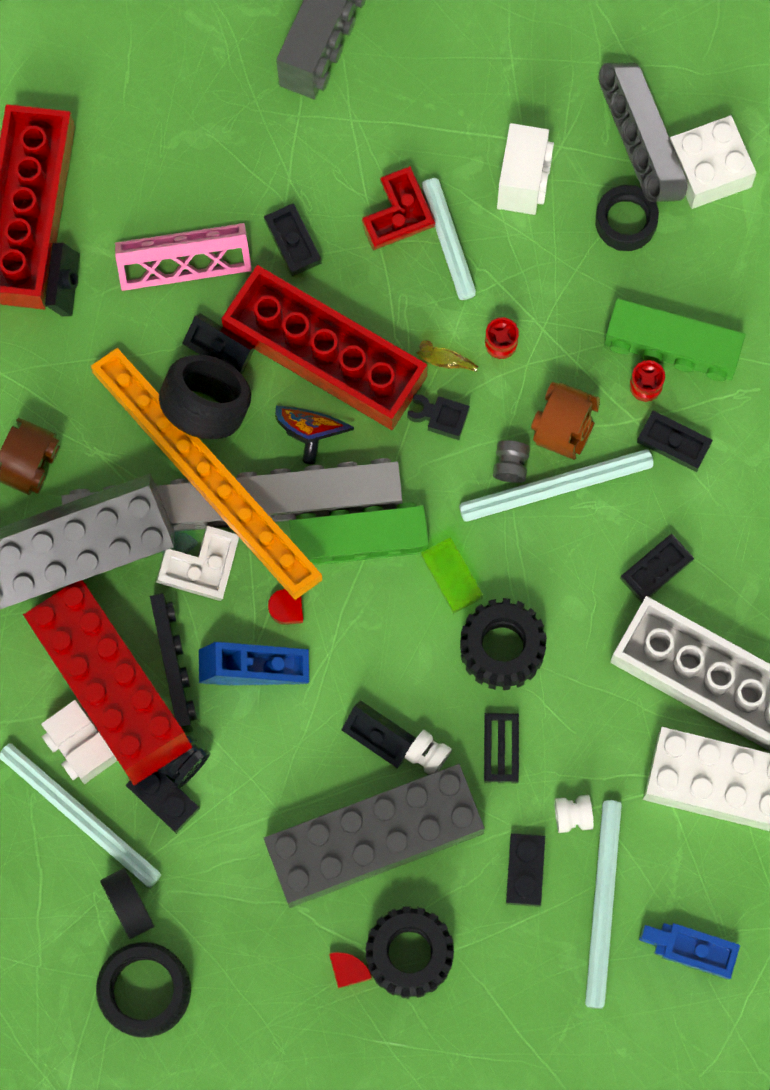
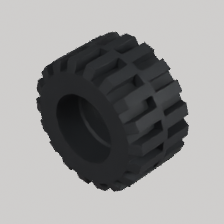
M503 598L501 603H496V599L489 600L487 606L481 604L476 607L473 615L469 614L466 624L461 631L462 663H465L468 674H473L476 677V682L481 685L485 682L489 684L488 688L494 690L496 686L503 687V690H510L511 686L516 685L518 688L524 685L527 679L531 680L535 676L536 671L540 669L543 663L547 641L546 633L543 631L544 625L541 619H536V612L532 608L526 610L524 603L517 601V604H512L510 599ZM497 628L513 630L523 641L522 653L510 661H497L484 651V636Z
M404 906L400 910L393 909L388 911L386 916H381L368 934L369 937L365 949L368 969L376 983L381 988L383 987L387 990V993L408 999L409 997L419 998L429 992L432 993L446 980L453 963V940L445 923H442L433 912L430 914L424 908L418 907L413 909L410 906ZM413 932L420 934L429 943L431 949L430 960L419 972H401L390 961V944L396 936L402 933Z

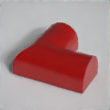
M411 166L380 177V182L391 207L362 218L364 231L373 250L435 227V221Z

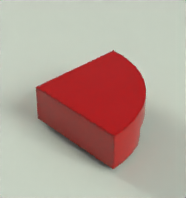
M341 952L329 953L338 989L372 980L368 968L355 956Z

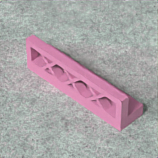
M245 223L115 242V256L122 291L252 271ZM242 248L244 263L230 265L221 259L227 250ZM196 254H205L212 259L210 264L204 269H196L189 264ZM171 258L179 264V267L171 274H164L156 268L163 259ZM138 263L147 269L141 278L127 280L124 265Z

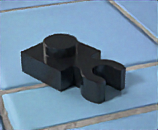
M415 394L413 396V403L420 404L423 410L419 413L408 411L407 418L413 422L427 420L429 421L428 431L460 440L470 406L439 396L434 405L430 404L429 400L423 395Z

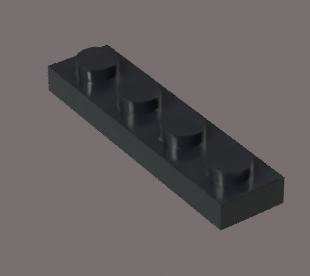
M163 593L150 596L174 716L184 733L193 731L191 721L197 720L194 701H187L184 688L190 687L187 668H180L178 655L183 654L180 635H173L171 623L177 622L173 602L166 603Z

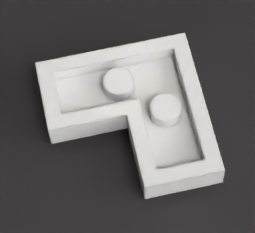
M207 526L198 557L172 549L164 550L156 583L221 601L226 589L239 537L235 533Z

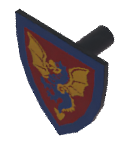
M276 405L275 417L277 422L286 430L288 436L305 444L302 461L306 464L316 463L320 439L354 430L353 426L326 414L296 407Z

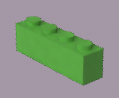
M617 298L604 345L609 346L610 350L619 354H629L631 352L641 355L644 360H651L657 363H661V361L674 364L676 369L683 372H693L695 370L706 373V376L710 379L725 381L726 379H733L746 334Z
M402 503L396 506L397 509L383 510L381 506L364 508L361 513L351 514L348 510H336L330 512L329 516L316 517L315 514L306 513L297 515L296 520H289L291 541L313 565L428 553L429 546L424 506H417L416 503Z

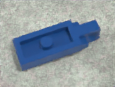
M663 923L661 930L645 925L639 941L656 946L654 954L662 956L663 959L728 980L731 979L740 948L739 944L675 923L672 925Z

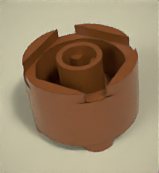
M552 382L545 396V400L548 402L544 411H538L532 422L531 429L535 430L533 441L540 447L575 460L576 453L581 454L595 424V422L591 421L592 416L590 415L592 411L598 412L600 398L564 383Z

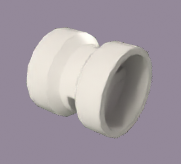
M422 730L407 751L405 759L413 764L419 763L424 767V772L431 775L441 769L449 757L452 748L444 743L438 744L433 740V736L430 733Z
M589 795L578 796L575 803L565 797L554 799L558 833L569 832L572 828H576V825L581 830H592L594 828Z

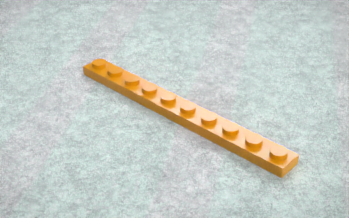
M118 348L91 365L92 373L295 600L322 581V574L208 447L198 437L181 431L168 420L160 407L159 393Z

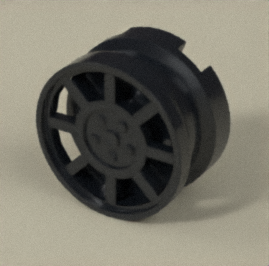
M190 734L187 735V738L193 748L158 770L163 776L168 775L175 779L174 786L178 789L184 786L201 769L211 754L207 749L203 750L197 746V740Z

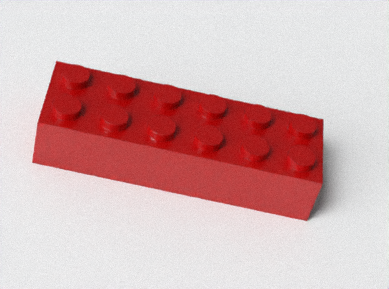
M10 104L5 106L0 135V305L46 310L45 299L52 245L57 242L75 132L71 111Z
M256 265L221 318L224 328L254 345L256 351L392 431L413 400V396L417 394L427 378L428 364L259 265Z
M83 580L68 585L23 614L133 785L138 784L193 748L186 734Z

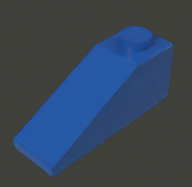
M214 642L199 649V683L229 686L308 684L309 649Z

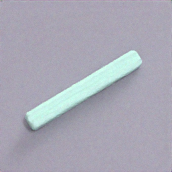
M437 178L425 180L422 182V190L435 221V229L460 300L473 298L476 295V289L440 182Z

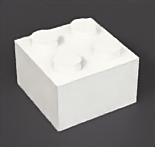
M731 115L670 137L687 180L685 196L691 209L752 187L756 170Z
M510 123L499 182L497 209L536 215L537 204L544 205L554 142H548L549 129Z

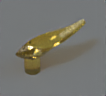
M428 340L422 341L419 346L420 350L416 352L423 360L438 367L448 369L462 368L477 372L478 366L466 357L448 349L433 347L432 343Z

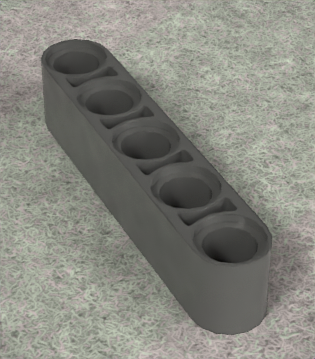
M605 63L599 72L600 87L646 199L650 202L681 201L687 192V180L641 68L637 63Z

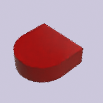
M286 589L278 590L272 594L268 602V610L275 622L283 625L303 623L302 596L295 600Z

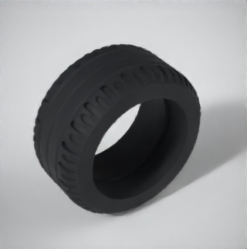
M189 355L176 360L170 366L159 392V404L168 420L181 431L202 439H222L234 434L241 426L251 403V389L243 375L227 362L207 355ZM192 391L206 394L218 403L205 400Z
M137 942L118 949L105 961L97 978L96 996L100 1010L109 1023L125 1034L146 1038L167 1032L181 1020L190 1002L191 984L186 968L173 952L155 943ZM139 960H151L164 966L171 975L174 986L173 997L169 1006L160 1015L149 1020H137L125 1015L118 1007L114 997V987L119 974L128 965Z

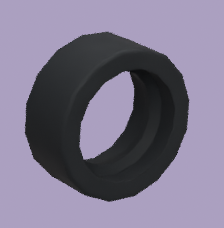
M620 185L610 189L602 196L597 206L595 226L599 237L608 246L619 251H633L642 248L652 239L658 225L659 209L656 202H650L646 199L642 188L636 185ZM622 201L633 202L639 205L646 214L644 228L632 235L614 231L608 222L610 208Z
M125 868L100 880L129 939L154 927Z

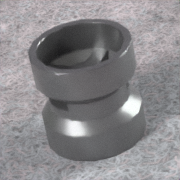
M516 441L498 442L496 454L499 457V462L494 465L493 477L511 483L524 482L527 469L523 465L529 459L530 447Z

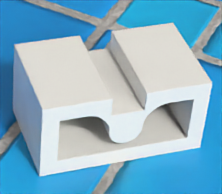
M76 700L41 724L47 732L41 737L53 753L59 749L66 760L61 765L72 780L79 777L86 784L118 761Z

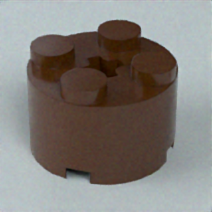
M19 417L16 420L18 428L12 426L0 450V462L2 463L0 466V483L27 495H30L32 492L39 494L47 477L44 475V467L47 462L50 464L54 463L60 450L58 445L60 440L56 439V433Z

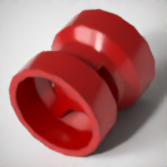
M505 317L496 318L488 324L485 348L492 357L506 359L515 353L519 338L517 325L511 319Z
M651 360L642 361L636 365L629 384L630 391L636 399L649 402L658 398L666 378L662 366Z

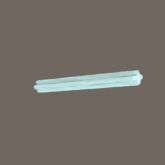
M645 449L462 502L459 507L460 513L466 522L650 469L653 467V457L650 451Z
M9 743L1 750L0 759L134 876L147 887L151 888L161 877L160 872L13 744Z
M605 800L602 805L585 1000L586 1006L590 1008H603L605 1005L622 807L621 802L615 800Z

